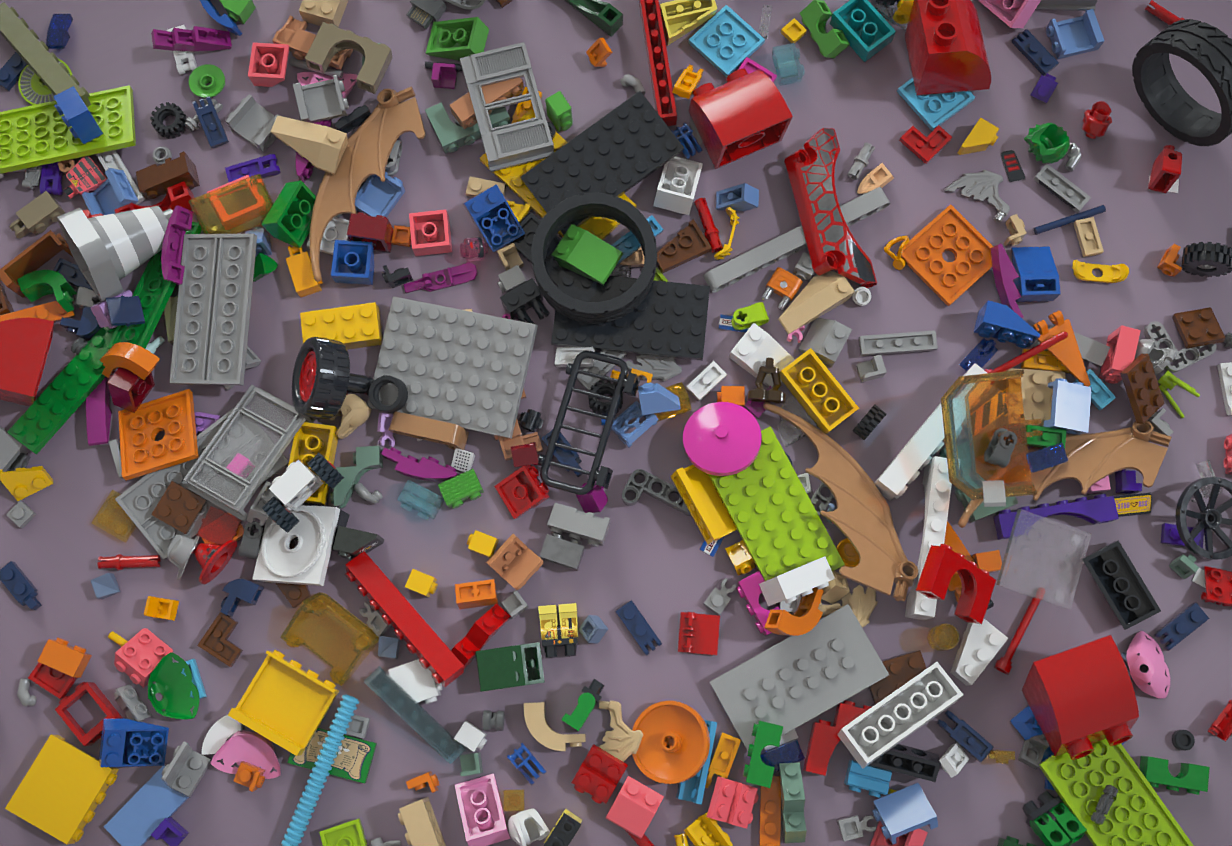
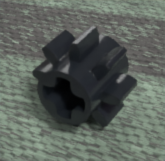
M528 409L524 413L522 412L518 420L522 422L521 427L530 432H535V429L538 428L541 429L544 422L540 418L541 413L532 409Z

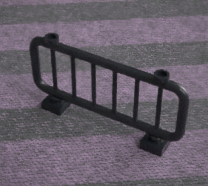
M583 351L576 356L573 364L568 363L566 367V374L570 376L546 454H541L538 458V466H542L540 477L545 485L577 495L589 493L594 485L608 489L613 470L604 466L600 467L620 398L623 389L627 395L635 397L641 380L637 374L629 373L628 375V366L624 360L593 351ZM590 358L620 367L621 372L619 378L615 379L579 369L582 361ZM578 373L617 383L613 398L574 388ZM572 392L611 401L608 415L605 416L568 406ZM567 410L605 419L602 435L563 425ZM561 428L600 438L596 453L557 443ZM555 447L594 456L591 471L551 461ZM553 465L589 475L587 484L584 487H578L550 479L548 477L549 467Z

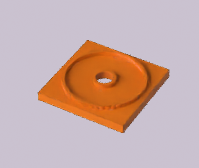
M950 204L903 247L901 258L949 307L992 268L991 248L993 246ZM945 251L952 252L955 260L953 262L945 261L942 253Z
M190 389L143 403L135 413L125 409L118 411L122 478L126 481L199 458L193 392ZM161 431H165L164 437L159 441H155L156 435Z

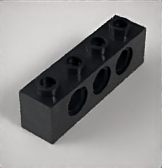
M897 744L869 765L936 782L941 763L939 755L936 753Z

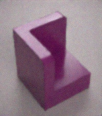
M433 63L431 77L433 87L455 89L457 79L455 64Z
M594 485L593 489L587 494H576L585 513L601 512L608 502L603 488Z

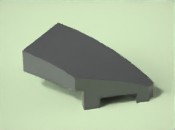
M1044 734L1033 736L1024 741L1018 757L1019 761L1034 769L1040 767L1039 764H1041L1044 751L1049 747Z

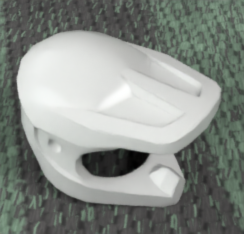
M534 808L512 815L508 820L509 834L519 846H528L533 841H540L550 835L548 827Z

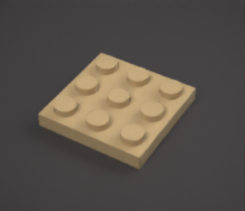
M1017 368L1007 370L1008 410L1006 411V425L1024 427L1026 425L1043 427L1044 421L1051 419L1053 388H1048L1047 385L1050 382H1054L1055 379H1065V372Z

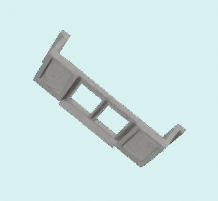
M525 42L460 58V65L467 83L490 172L544 159L553 154L554 144ZM524 76L529 94L486 104L482 86ZM531 100L536 118L492 128L488 110Z

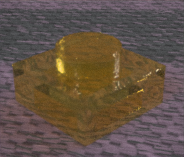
M991 750L989 758L996 759V763L1008 764V760H1015V751Z
M524 789L504 790V811H524Z

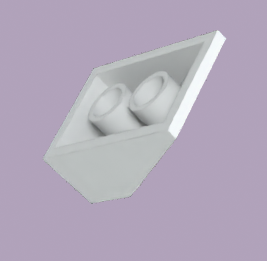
M677 156L665 163L653 206L689 215L703 163Z
M755 323L752 324L736 344L729 356L731 360L755 378H757L759 368L766 365V358L774 359V367H778L779 372L795 360L777 341ZM767 374L763 381V384L767 387H773L774 385L771 374Z

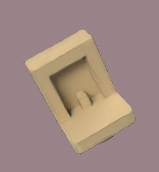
M1015 214L1010 216L1005 222L1011 234L1004 242L1005 246L1010 244L1015 246L1021 243L1023 237L1027 234L1024 229L1023 220L1019 219L1018 215Z

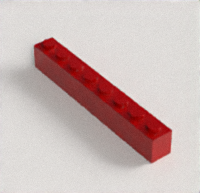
M639 0L655 109L667 126H675L677 124V112L674 93H672L673 87L659 0Z
M365 551L345 564V575L351 583L355 582L358 585L357 589L360 594L370 599L371 607L375 611L379 610L381 612L383 621L387 625L391 624L393 626L395 635L400 640H405L408 650L413 655L417 654L420 658V664L424 669L428 668L433 673L431 676L437 684L441 683L446 687L464 673V665Z

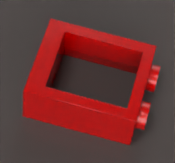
M82 682L75 688V692L71 696L68 695L59 702L60 705L55 708V711L83 746H92L102 736L103 719L89 732L85 733L67 709L88 692L107 715L104 719H123V717L94 682Z

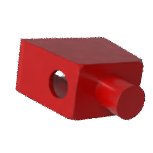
M1164 146L1161 153L1155 159L1148 189L1167 193L1180 177L1182 153L1175 151L1174 146Z

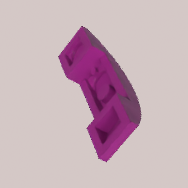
M176 206L165 231L161 265L164 280L182 285L185 266L181 265L184 234L187 230H191L194 212Z

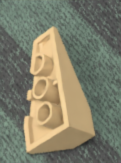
M829 271L820 276L816 275L778 320L789 335L845 303L855 291L844 276L834 271Z

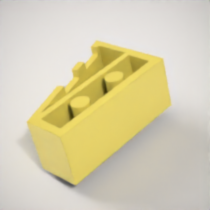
M674 0L660 4L667 46L715 16L717 11L715 0Z

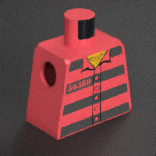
M84 156L66 174V177L72 184L65 188L64 192L70 199L79 193L81 195L84 192L92 193L107 180V177L89 156Z

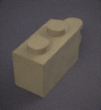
M45 191L16 212L19 219L14 221L9 228L11 231H15V236L18 239L23 238L30 232L38 235L43 233L54 222H58L57 217L66 212L55 198Z

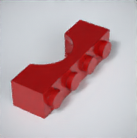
M185 181L168 187L165 198L155 205L139 206L130 203L115 209V213L159 206L162 211L174 210L176 206L190 211L198 207L193 193Z

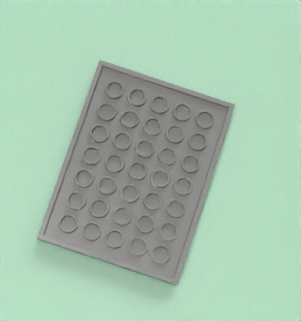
M393 296L374 374V381L383 375H390L402 380L406 385L408 399L405 406L397 412L448 422L465 429L512 439L538 326L536 324ZM392 383L384 384L379 391V400L384 405H392L398 397V388ZM369 399L367 404L369 408L376 409Z

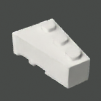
M822 557L762 582L759 586L768 606L784 600L787 604L797 600L796 595L800 593L803 597L813 593L812 588L814 587L820 590L829 586L828 581L835 579L826 557Z
M983 619L982 624L968 623L950 673L966 686L972 685L1004 645L1008 637L985 619Z

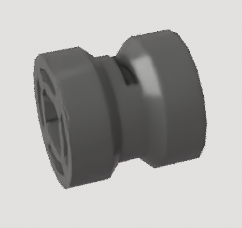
M484 710L483 730H490L492 728L497 731H503L505 712Z

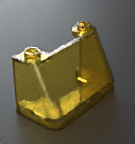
M261 174L248 177L188 201L204 234H238L261 225L274 204Z
M321 592L316 593L301 603L280 637L290 647L305 645L331 666L330 677L333 682L340 686L349 680L379 641V637L372 629L329 595Z

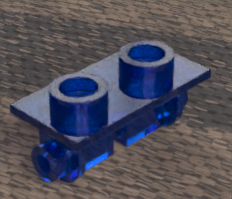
M983 338L959 365L966 371L974 364L982 368L998 351L995 348L996 342L992 339L988 341Z

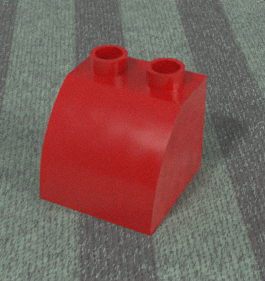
M914 0L905 32V41L916 95L989 89L991 71L977 10L972 1Z
M739 69L726 77L727 83L714 88L712 83H706L692 92L694 97L691 98L688 111L715 169L782 141L793 116L775 84L761 70L748 74L746 69Z
M15 318L0 322V400L25 406L34 404L53 338L54 321L41 318Z
M1111 635L1033 662L1022 688V692L1055 757L1068 752L1071 760L1080 759L1095 750L1092 743L1106 739L1110 746H1116L1133 737L1130 730L1139 718L1137 700L1126 665Z

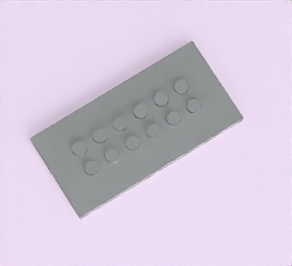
M184 234L181 265L185 266L183 283L179 285L170 373L171 384L244 385L257 235Z
M233 409L197 436L198 457L203 453ZM241 413L209 459L226 468L235 456L240 453L255 465L254 470L246 478L250 482L275 446V443L257 421ZM283 453L261 485L289 464L288 459ZM198 458L149 473L115 498L163 560L168 558V547L176 535L193 539L199 534L198 531L226 513L225 510L207 501L187 534L151 515L171 481L185 488L190 486L183 479ZM206 464L194 479L234 503L245 489V486Z
M849 604L819 620L817 625L808 633L788 637L710 681V684L748 751L749 744H754L755 736H751L754 723L758 724L759 720L783 726L782 735L889 676V673Z

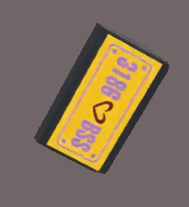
M1151 492L1114 496L1118 517L1151 513Z

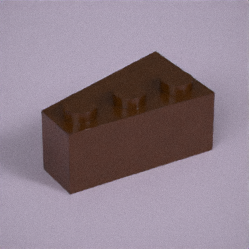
M184 151L179 153L180 157L172 160L169 157L165 159V163L157 166V164H153L136 172L139 192L146 199H155L160 195L167 194L168 187L185 181L190 190L200 186L196 166Z

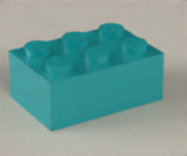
M868 0L848 1L833 12L830 25L834 29L843 31L850 43L849 46L864 62L889 45L896 33L894 28Z

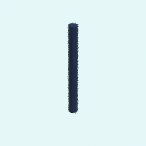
M1104 205L1035 227L1034 233L1037 235L1073 223L1076 220L1106 212V208Z

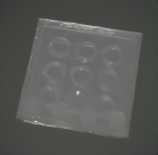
M1018 509L996 585L1066 609H1071L1084 563L1082 559L1086 556L1092 534Z

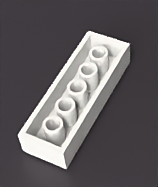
M936 662L847 724L837 735L863 769L956 703L963 694L940 664Z

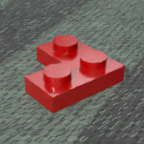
M939 125L927 137L912 126L899 141L927 164L952 139V136Z

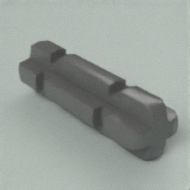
M1106 785L1103 791L1105 794L1101 795L1095 808L1096 812L1092 814L1091 820L1096 824H1103L1106 818L1104 815L1108 814L1114 801L1112 798L1116 797L1118 789L1112 785Z

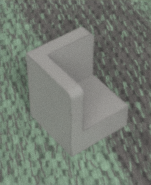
M881 355L874 356L872 360L859 363L856 366L861 383L884 377L887 373Z
M517 590L513 591L514 594L501 602L513 619L529 608Z

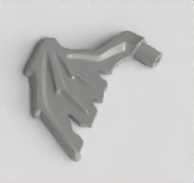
M983 170V172L964 173L963 177L944 189L945 192L953 193L956 189L965 187L961 190V196L967 198L974 196L973 200H979L980 202L988 198V203L993 205L998 211L994 217V221L1000 223L1010 211L1009 205L999 197L998 185L1003 182L1002 175L988 170Z
M641 354L636 356L637 362L641 365H634L631 361H626L628 370L631 371L633 368L653 374L652 379L667 381L682 372V368L676 364L675 358Z

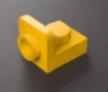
M743 540L725 548L738 576L746 574L755 568L753 558Z

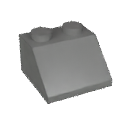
M817 318L812 323L798 350L805 353L811 348L824 364L832 368L852 329L835 320Z

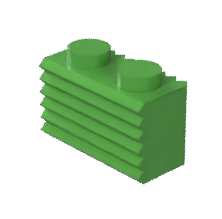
M558 91L546 98L545 104L547 116L557 131L560 132L568 130L572 126L573 119L570 104L562 92Z
M474 469L438 484L446 505L453 509L464 504L463 501L478 499L481 497L480 493L484 492Z

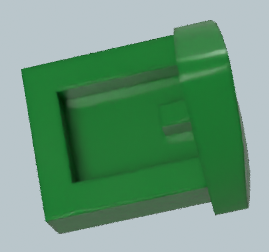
M259 253L255 257L253 282L273 272L278 267V263L271 257Z

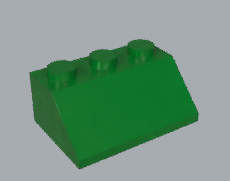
M302 181L286 183L261 225L274 238L301 248L310 232L316 196Z

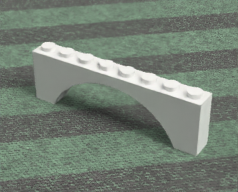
M935 456L924 468L922 483L925 491L924 529L917 565L918 576L914 579L913 586L907 597L905 617L927 620L935 617L937 599L927 598L916 591L931 545L940 546L945 541L955 459Z

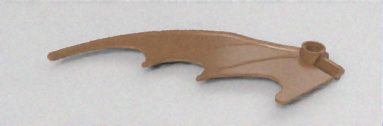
M412 86L399 92L388 88L380 91L377 96L378 105L357 131L347 139L348 144L335 175L328 172L324 174L313 206L310 224L309 249L313 276L317 282L322 279L319 263L320 244L328 223L339 214H356L355 199L357 191L367 177L377 175L380 177L381 182H385V168L392 148L401 134L413 132L418 139H423L426 135Z
M765 402L763 404L764 409L781 416L799 428L816 447L818 461L811 469L806 468L805 472L821 480L830 489L837 502L836 510L830 512L822 510L820 514L832 521L852 543L860 558L858 566L852 568L843 566L839 570L840 574L888 596L891 595L894 582L896 587L893 597L896 601L901 600L904 602L908 587L913 586L914 579L918 576V568L915 563L908 561L903 552L894 528L890 508L873 480L851 455L820 429L776 405Z
M1135 421L1132 427L1116 431L1080 435L1068 434L1066 435L1064 450L1033 447L1010 460L1005 468L1000 467L986 481L1004 480L1005 488L1021 487L1034 496L1033 500L1036 501L1046 487L1059 480H1077L1082 486L1081 493L1086 494L1093 484L1119 470L1131 468L1142 474L1143 485L1149 488L1154 484L1168 450L1166 447L1169 446L1172 437L1154 432V427L1149 421H1146L1144 424H1139ZM982 486L974 494L958 522L959 527L963 528L966 526L970 516L983 502Z

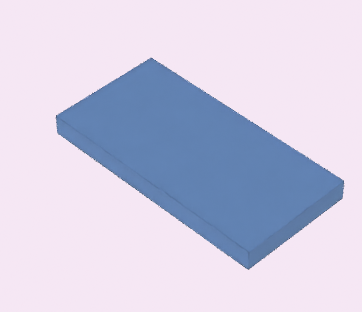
M165 765L104 826L121 846H143L152 837L151 834L165 818L171 817L189 798L169 788L161 779Z

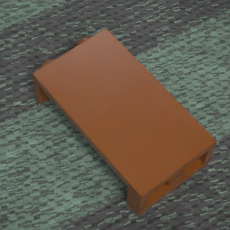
M51 230L0 269L1 281L6 287L24 298L25 295L21 292L17 279L36 271L62 250H65L72 256L65 238L60 233L56 235Z

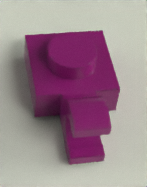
M748 400L744 405L757 419L766 411L763 408L765 402H752Z

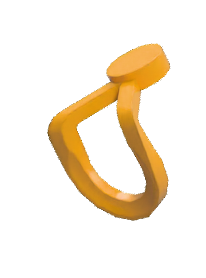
M908 236L894 238L884 247V251L894 259L893 266L897 270H902L905 267V261L901 256L903 247L909 242ZM904 241L899 247L897 256L890 251L893 244Z

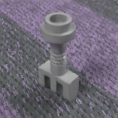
M203 98L205 104H209L206 98ZM211 98L218 113L223 108V105L217 104V101ZM195 115L192 119L190 117L185 119L184 125L193 132L199 128L198 123L200 120L198 115Z

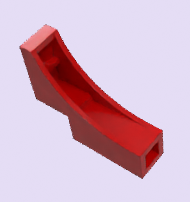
M844 700L843 703L837 704L833 726H830L831 722L819 719L818 723L813 722L803 770L826 776L831 755L841 740L837 734L843 727L872 707L863 705V708L855 707V702Z

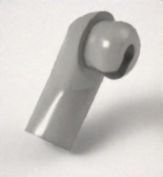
M1070 143L1067 151L1069 161L1065 169L1070 172L1075 169L1082 157L1075 143Z
M358 483L354 487V490L362 499L373 504L379 503V500L383 498L378 490L371 494L362 483Z

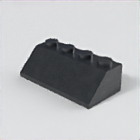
M1119 540L1100 548L1082 559L1124 630L1161 612Z

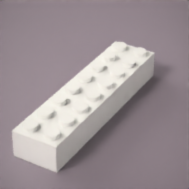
M974 364L962 376L875 481L874 484L889 501L894 497L898 499L907 490L906 484L909 485L920 474L918 469L922 470L931 461L932 457L930 455L933 456L944 445L942 440L945 441L954 433L955 427L967 417L968 412L977 405L983 394L991 388L990 382L993 377L977 364Z

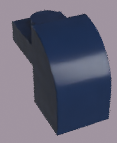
M85 306L80 321L62 317L60 323L61 326L66 328L67 332L76 334L84 340H90L101 329L90 307Z
M236 579L229 582L222 590L229 593V595L223 599L220 612L233 616L241 599L256 605L264 587L246 579Z

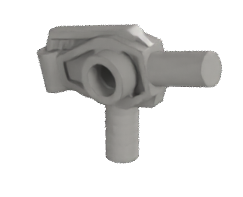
M42 165L13 172H25L22 186L33 189L34 186L39 185Z

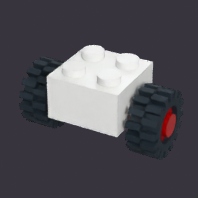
M320 453L307 463L317 475L298 460L297 462H292L286 468V472L282 476L276 477L271 483L272 486L269 489L282 502L276 497H272L262 509L287 533L299 522L291 510L296 511L323 484L321 480L325 481L333 489L344 478L335 466Z

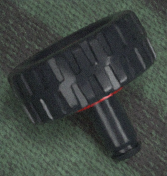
M310 337L300 348L294 365L292 376V401L294 408L302 416L330 419L339 412L347 392L366 393L369 395V389L374 379L371 376L367 377L350 373L348 350L342 342L328 338Z

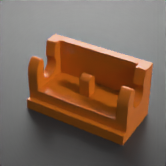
M495 580L455 584L456 603L459 610L498 604Z

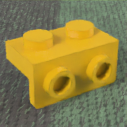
M708 812L700 815L684 829V832L695 846H733L729 835L720 828L717 820L707 817Z

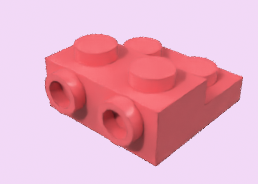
M718 776L707 817L747 829L748 824L753 820L751 812L753 805L758 801V788Z

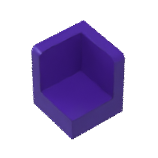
M1123 469L1115 472L1116 493L1136 494L1142 491V483H1136V471Z
M169 817L159 824L151 836L156 840L163 839L170 846H178L189 832L172 817Z

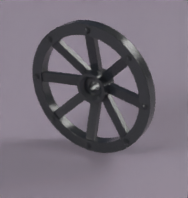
M1205 477L1189 484L1178 500L1175 515L1177 530L1185 546L1195 555L1211 560H1220L1232 556V541L1219 527L1220 524L1232 526V519L1222 518L1221 515L1222 512L1232 506V498L1214 509L1220 487H1223L1232 495V482L1220 477ZM1213 484L1206 507L1199 489L1205 485ZM1192 495H1194L1199 507V513L1187 510ZM1186 516L1198 520V524L1190 533L1187 528ZM1203 528L1206 550L1194 541V538ZM1212 530L1227 546L1226 549L1220 552H1213Z

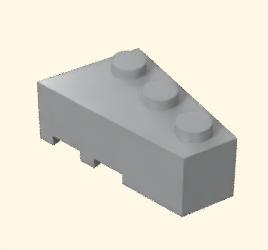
M555 503L547 525L553 533L561 535L564 532L569 534L571 539L580 541V538L588 540L587 544L598 547L599 544L604 545L611 522L608 517L603 519L594 516L593 513L581 512L576 508Z

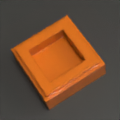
M394 225L392 245L410 247V227Z

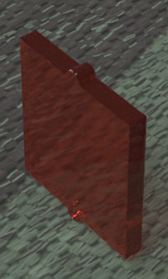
M210 506L205 519H202L203 523L197 536L222 546L225 542L237 536L236 532L242 520Z

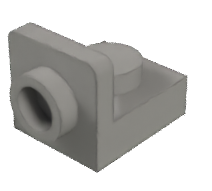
M803 252L793 271L796 274L795 276L801 280L810 281L814 274L810 255Z
M1162 408L1156 411L1148 421L1154 427V432L1170 436L1174 431L1170 429L1167 422L1160 419L1166 412Z

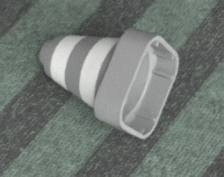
M159 206L87 218L81 208H77L57 217L76 264L101 302L106 301V298H113L124 293L120 280L162 250L165 231L173 210L162 211Z

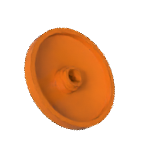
M661 701L649 706L637 718L632 730H641L643 737L637 753L632 754L644 775L659 783L677 784L689 780L701 770L709 754L710 736L704 719L695 709L677 701Z

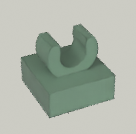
M1191 553L1187 557L1184 554L1169 565L1183 579L1193 575L1199 569L1194 564L1197 558Z

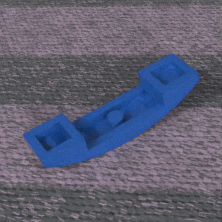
M200 0L206 12L223 28L238 36L243 34L227 14L220 15L210 0Z

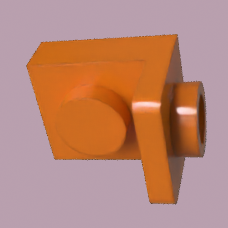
M598 38L586 51L589 61L595 67H605L607 65L605 60L613 53L604 38Z
M1173 244L1165 251L1157 267L1165 275L1173 277L1182 270V267L1175 264L1180 256L1178 252L1181 248L1176 244Z
M242 761L233 781L249 787V791L254 792L261 788L265 781V776H263L265 769Z
M431 771L406 781L408 790L414 787L415 791L426 787L425 782H428L432 793L438 791L437 786L440 785L436 774H432Z

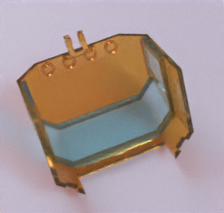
M1024 370L959 376L941 398L949 482L972 500L983 499L982 481L1004 480L1006 497L1037 494L1031 479L1027 437L1041 436L1043 434L1040 430L1026 432L1025 425H1037L1041 423V419L1025 420L1021 377H1023ZM999 428L1012 431L1017 436V443L1005 468L984 461V454L990 444L993 433Z

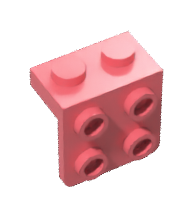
M144 628L115 652L114 665L118 671L125 672L134 684H139L144 688L148 685L150 675L160 660L170 652L173 653V650L151 631Z

